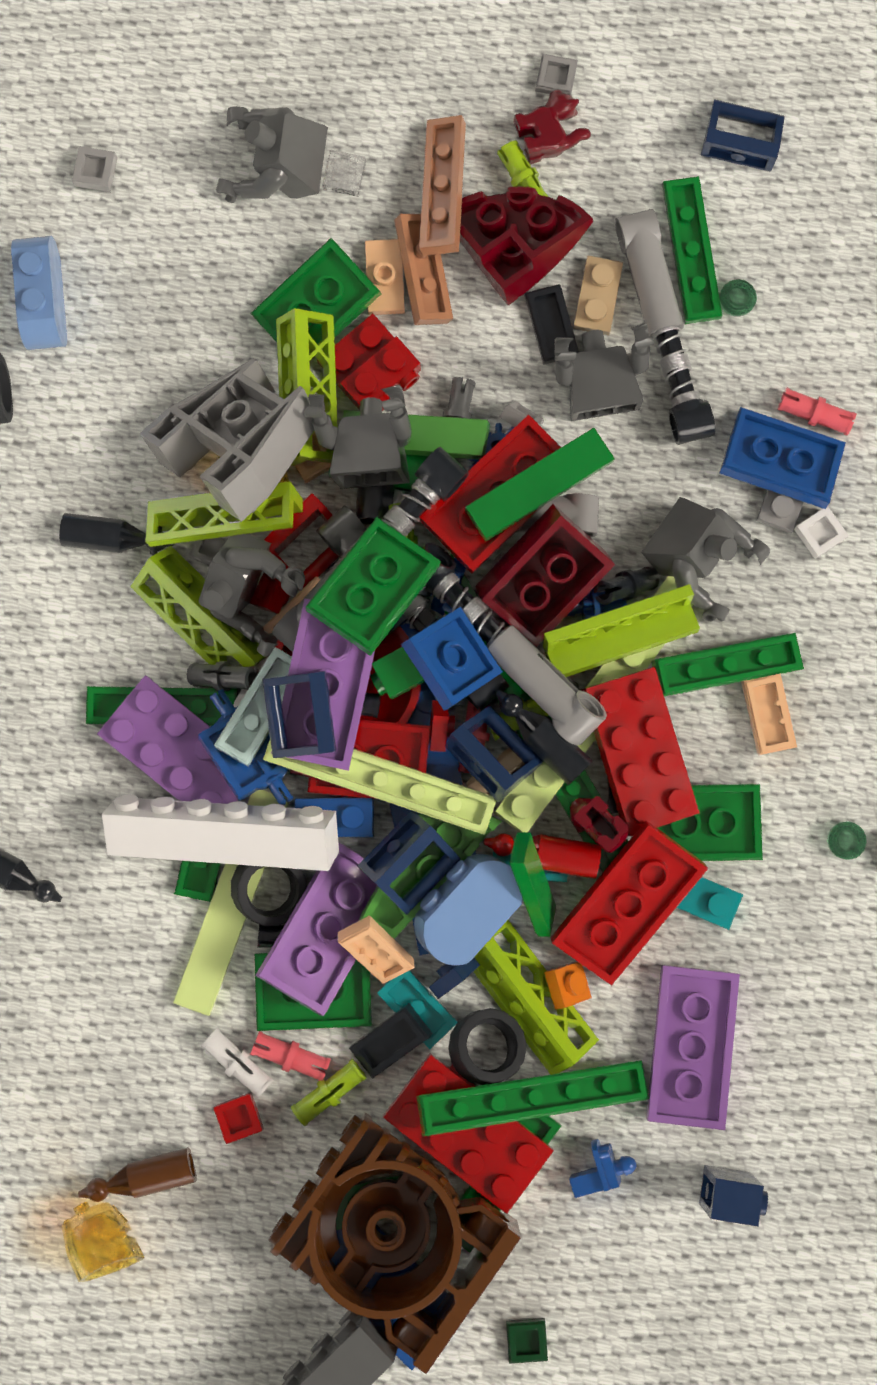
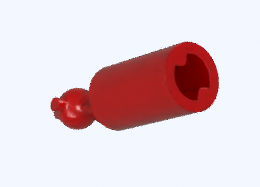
M501 833L492 838H485L484 845L493 849L497 855L508 856L512 853L514 840L510 835ZM543 834L532 836L543 870L596 879L601 858V847L598 844Z

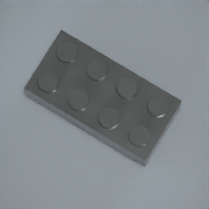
M348 1310L340 1319L339 1324L341 1327L332 1336L325 1333L311 1348L313 1354L304 1364L298 1360L288 1369L283 1376L285 1381L282 1385H372L394 1363L398 1347L387 1340L384 1319L367 1318Z

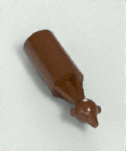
M187 1147L128 1163L108 1181L102 1178L92 1179L87 1184V1187L78 1192L79 1198H88L94 1202L103 1201L109 1193L139 1198L195 1183L197 1181V1174L191 1150Z

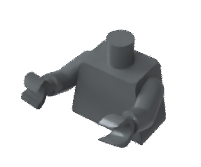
M239 106L228 108L226 126L234 121H238L239 129L246 130V141L256 146L253 166L260 176L256 180H242L239 183L219 178L216 187L217 193L227 194L225 200L229 203H234L237 195L243 199H268L278 189L289 198L296 199L319 194L328 131L327 126L299 117L287 107L251 109L250 112L247 108Z
M647 323L631 328L634 332L635 343L632 345L631 353L628 354L623 346L606 348L602 330H591L581 335L584 352L568 351L569 343L574 338H555V376L558 384L570 388L571 421L640 410L643 403V395L635 376L644 373L649 368L650 346L654 345V340L648 333Z
M400 385L381 389L390 397L388 400L381 401L373 397L362 399L360 401V416L343 417L339 422V427L332 426L330 416L325 413L324 395L309 394L310 407L305 409L304 415L305 417H313L312 425L319 445L334 451L330 475L340 489L410 483L404 447L411 440L412 427L405 408L404 394ZM382 407L385 411H390V413H382Z
M679 497L641 553L659 575L674 577L676 588L690 584L694 592L691 603L697 608L704 609L702 618L705 621L712 622L716 618L719 621H725L730 609L715 603L709 597L710 594L698 585L697 578L709 576L720 559L731 560L736 554L737 546L744 549L743 554L748 558L756 554L760 565L769 556L770 548L757 538L752 540L751 534L724 510L719 508L710 510L688 499Z
M250 533L230 536L210 564L199 603L201 606L209 609L212 616L236 629L251 642H258L257 651L259 654L269 657L274 647L278 645V639L272 633L267 634L263 626L241 611L250 604L262 571L270 578L279 580L282 589L293 597H296L298 588L302 591L305 575L298 568L286 569V565L269 551L271 543Z

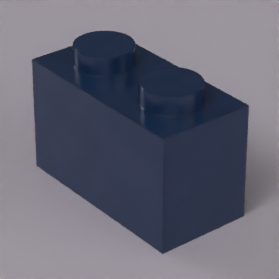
M704 1165L699 1205L710 1219L759 1227L760 1215L765 1216L767 1212L768 1193L763 1191L764 1185L750 1172Z

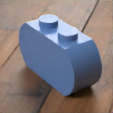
M53 236L14 239L11 244L16 316L23 345L26 350L66 347L68 340L61 259L56 241Z
M476 854L468 856L465 861H458L447 873L446 877L448 879L438 890L430 891L420 903L421 909L416 913L414 920L416 937L422 947L442 963L448 965L469 963L522 905L523 898L511 867L490 855Z

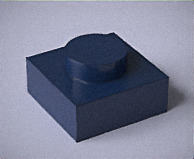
M475 958L463 965H448L444 963L436 970L440 977L429 988L439 999L463 982L480 964Z

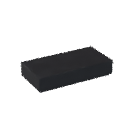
M558 284L525 293L524 296L543 365L555 362V338H574L569 343L568 351L578 353L579 350L561 285Z
M408 1003L353 1043L349 1049L373 1079L429 1039L433 1033L411 1004Z

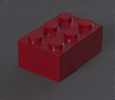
M552 504L475 587L480 599L509 625H513L529 642L537 647L544 640V633L552 631L615 566V563L601 546L557 506Z

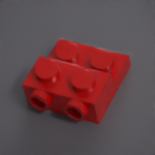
M373 313L335 344L336 385L359 411L362 399L373 397L381 401L388 400L390 397L381 389L400 385L402 390L406 391L420 378L418 373L421 371V363L397 336L394 337Z

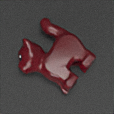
M555 90L549 94V99L545 106L537 107L525 115L521 113L514 115V126L519 138L527 135L534 136V139L530 136L523 138L526 146L524 151L530 165L540 162L544 158L557 157L564 151L577 145L580 141L588 140L591 137V132L587 128L575 129L567 135L559 121H566L577 116L578 111L576 107L579 99H573L572 95Z
M599 796L575 799L570 806V819L578 833L586 831L606 852L612 853L620 847L628 837V825L618 815L613 817L607 811L608 805Z

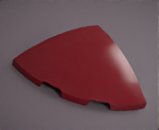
M508 187L506 193L486 196L484 192L480 191L462 198L460 242L496 292L509 306L543 279L569 253L591 226L593 218L573 201L561 195H558L557 199L539 195L536 189L532 187Z

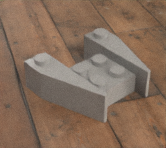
M253 358L168 408L147 426L140 435L160 464L178 477L192 469L210 450L219 455L220 458L202 473L200 478L219 506L242 522L271 495L313 433L314 428L312 425L313 417H305L304 415L305 409L310 407V401L303 387L299 386L285 399L274 394L276 391L258 361Z

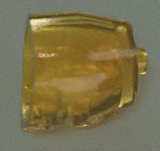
M88 1202L81 1203L73 1208L75 1215L65 1220L62 1224L67 1258L78 1282H87L138 1263L145 1258L136 1238L126 1234L132 1230L128 1220L109 1202L91 1207Z

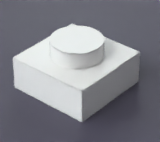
M828 506L794 528L814 559L849 536Z

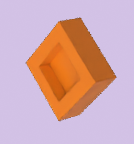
M579 962L569 963L544 972L555 1010L567 1008L592 998L583 965Z

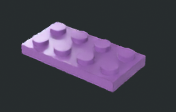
M304 599L288 676L326 671L336 751L287 758L349 771L375 651L369 656L306 611V605L310 600ZM310 682L286 684L282 710L287 747L318 744Z
M145 675L97 735L179 801L206 799L211 803L223 804L238 801L198 739V734L210 726Z
M338 842L339 853L329 871H316L255 975L320 1016H324L356 960L338 943L337 932L360 921L359 918L377 887L357 866L364 858Z
M661 965L646 1115L647 1121L725 1130L740 974Z

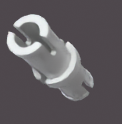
M218 1028L201 1045L203 1049L226 1068L225 1074L229 1077L232 1075L236 1077L257 1099L274 1081L272 1077L270 1078L248 1058L250 1056L249 1052L245 1049L243 1052L238 1049Z

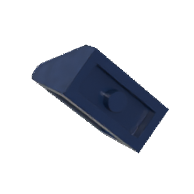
M714 99L700 155L771 172L778 158L785 116ZM718 116L772 128L771 142L717 130Z
M326 671L262 679L273 758L314 755L336 751ZM310 682L318 744L288 748L279 685Z
M488 706L452 732L445 746L498 803L543 763V760L524 743V740L491 706ZM486 723L525 764L522 768L511 775L476 739L472 733L482 724Z
M411 810L357 866L407 915L461 858L431 825ZM433 842L444 855L401 898L389 885Z

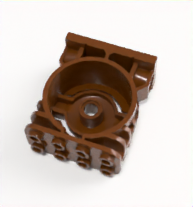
M365 1113L361 1118L354 1115L341 1133L342 1136L339 1139L343 1143L338 1151L331 1147L318 1165L319 1168L315 1174L319 1177L314 1183L308 1179L296 1196V1201L292 1205V1208L295 1209L294 1213L290 1215L285 1212L273 1228V1233L268 1239L273 1244L270 1253L276 1257L279 1254L290 1262V1268L294 1271L298 1269L303 1271L310 1277L309 1282L315 1286L319 1283L328 1295L345 1309L367 1318L384 1319L387 1340L412 1357L413 1365L427 1374L521 1239L518 1221L509 1214L500 1212L481 1197L459 1200L458 1194L448 1178L432 1162L412 1150L407 1142L404 1140L401 1142L393 1136L388 1128H382L374 1122L369 1114ZM394 1170L402 1171L397 1180L383 1179L366 1184L350 1199L342 1222V1234L347 1251L337 1265H335L331 1258L340 1248L336 1230V1218L339 1206L345 1195L354 1185L365 1178L378 1174H392ZM434 1190L438 1194L433 1202L437 1216V1233L428 1255L413 1269L395 1276H381L372 1289L366 1287L375 1272L393 1273L403 1270L416 1262L423 1254L429 1241L431 1227L429 1210L425 1201ZM471 1213L468 1219H465L460 1214ZM389 1218L396 1223L397 1230L393 1234L383 1235L376 1229V1223L380 1219ZM462 1239L475 1247L477 1252L465 1269L456 1270L461 1254ZM445 1289L449 1291L438 1306L436 1313H432L425 1308L436 1300Z

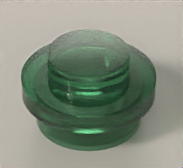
M740 279L732 280L722 288L719 296L722 309L731 316H745L754 308L757 294L749 282Z
M840 822L831 828L827 838L830 851L836 857L845 860L860 856L865 850L867 843L865 832L859 825L853 822Z

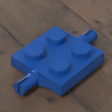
M224 689L219 690L218 695L214 693L210 699L222 716L213 726L199 733L198 739L238 801L243 800L258 790L269 788L279 804L285 805L286 802H290L294 797L290 794L282 779L291 769L263 760L270 740V734L266 737L249 767L215 748L214 744L237 707L233 706Z

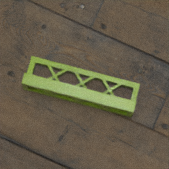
M294 308L276 319L279 397L287 398L299 386L303 387L308 397L309 394L315 393L324 395L325 413L330 416L332 426L338 427L334 317L331 314ZM308 322L322 324V340L318 344L308 333ZM314 356L323 366L324 376L319 381L310 371L309 361ZM311 434L291 466L307 460L331 463L334 451L327 448L326 452L313 450Z
M290 481L278 483L271 495L253 513L249 514L242 522L231 524L229 522L239 520L221 508L211 493L148 501L145 542L150 547L293 528V513L303 512V498ZM279 515H282V517H274V518H267V519L265 518V517H271V516H279ZM158 526L162 527V531L168 532L158 533Z
M172 546L149 557L130 587L208 664L215 665L220 661L227 662V655L233 656L243 667H256L261 660L267 658L257 651L258 642H251L239 631L212 616L209 609L200 605L199 598L205 578ZM150 575L159 583L161 595L155 594L145 584ZM174 603H179L186 610L187 620H182L176 614ZM200 629L206 630L212 636L214 646H208L202 640Z
M688 584L544 633L543 649L547 659L565 677L698 633L700 626L691 606L694 596L691 585Z
M507 920L475 955L474 958L480 966L473 972L501 1010L516 1019L524 1031L526 1043L549 1074H558L575 1065L599 1039L573 1005L557 1009V1015L551 1014L544 1006V996L551 998L544 973L547 970L510 921ZM500 932L510 943V953L503 951L494 939ZM521 965L528 967L532 972L534 984L526 982L522 977ZM568 1027L574 1028L584 1041L578 1048L568 1038Z

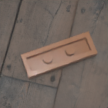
M399 214L394 222L414 325L448 324L453 319L441 254L423 256L420 251L421 214Z

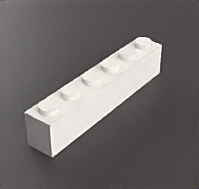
M128 794L116 797L102 813L107 855L329 871L339 853L336 811L322 810V808L317 806H308L302 809L285 808L281 804L254 806L247 805V803L241 801L223 804L211 803L206 799L193 801H176L171 797L144 799Z

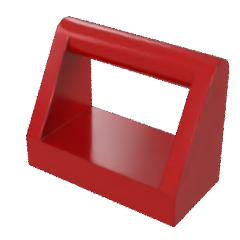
M313 493L303 501V512L293 513V528L273 530L264 539L271 543L269 551L286 565V569L290 567L280 558L279 554L319 516L325 522L333 516ZM329 547L303 571L305 575L303 588L316 576L319 577L338 558Z

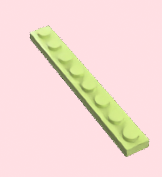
M667 576L653 596L677 589L674 577ZM665 644L602 665L585 688L647 669ZM594 732L581 745H577L585 753L596 739ZM543 761L535 771L504 797L493 813L518 832H528L564 781Z

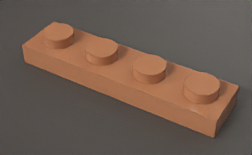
M462 115L427 120L419 249L423 256L459 252L466 123Z

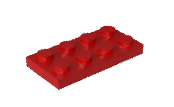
M528 414L468 470L470 472L468 477L446 501L437 500L435 505H431V509H427L419 516L420 522L473 574L541 508L485 542L466 513L465 507L560 449L561 446Z
M655 667L581 689V691H585L595 697L604 707L607 714L606 719L593 732L619 817L628 825V836H633L646 820L657 828L699 814Z
M646 820L550 937L551 942L612 986L705 874L708 867L704 862Z
M430 1053L383 1114V1118L499 1209L508 1214L554 1150L519 1121L422 1137L416 1096L473 1087Z

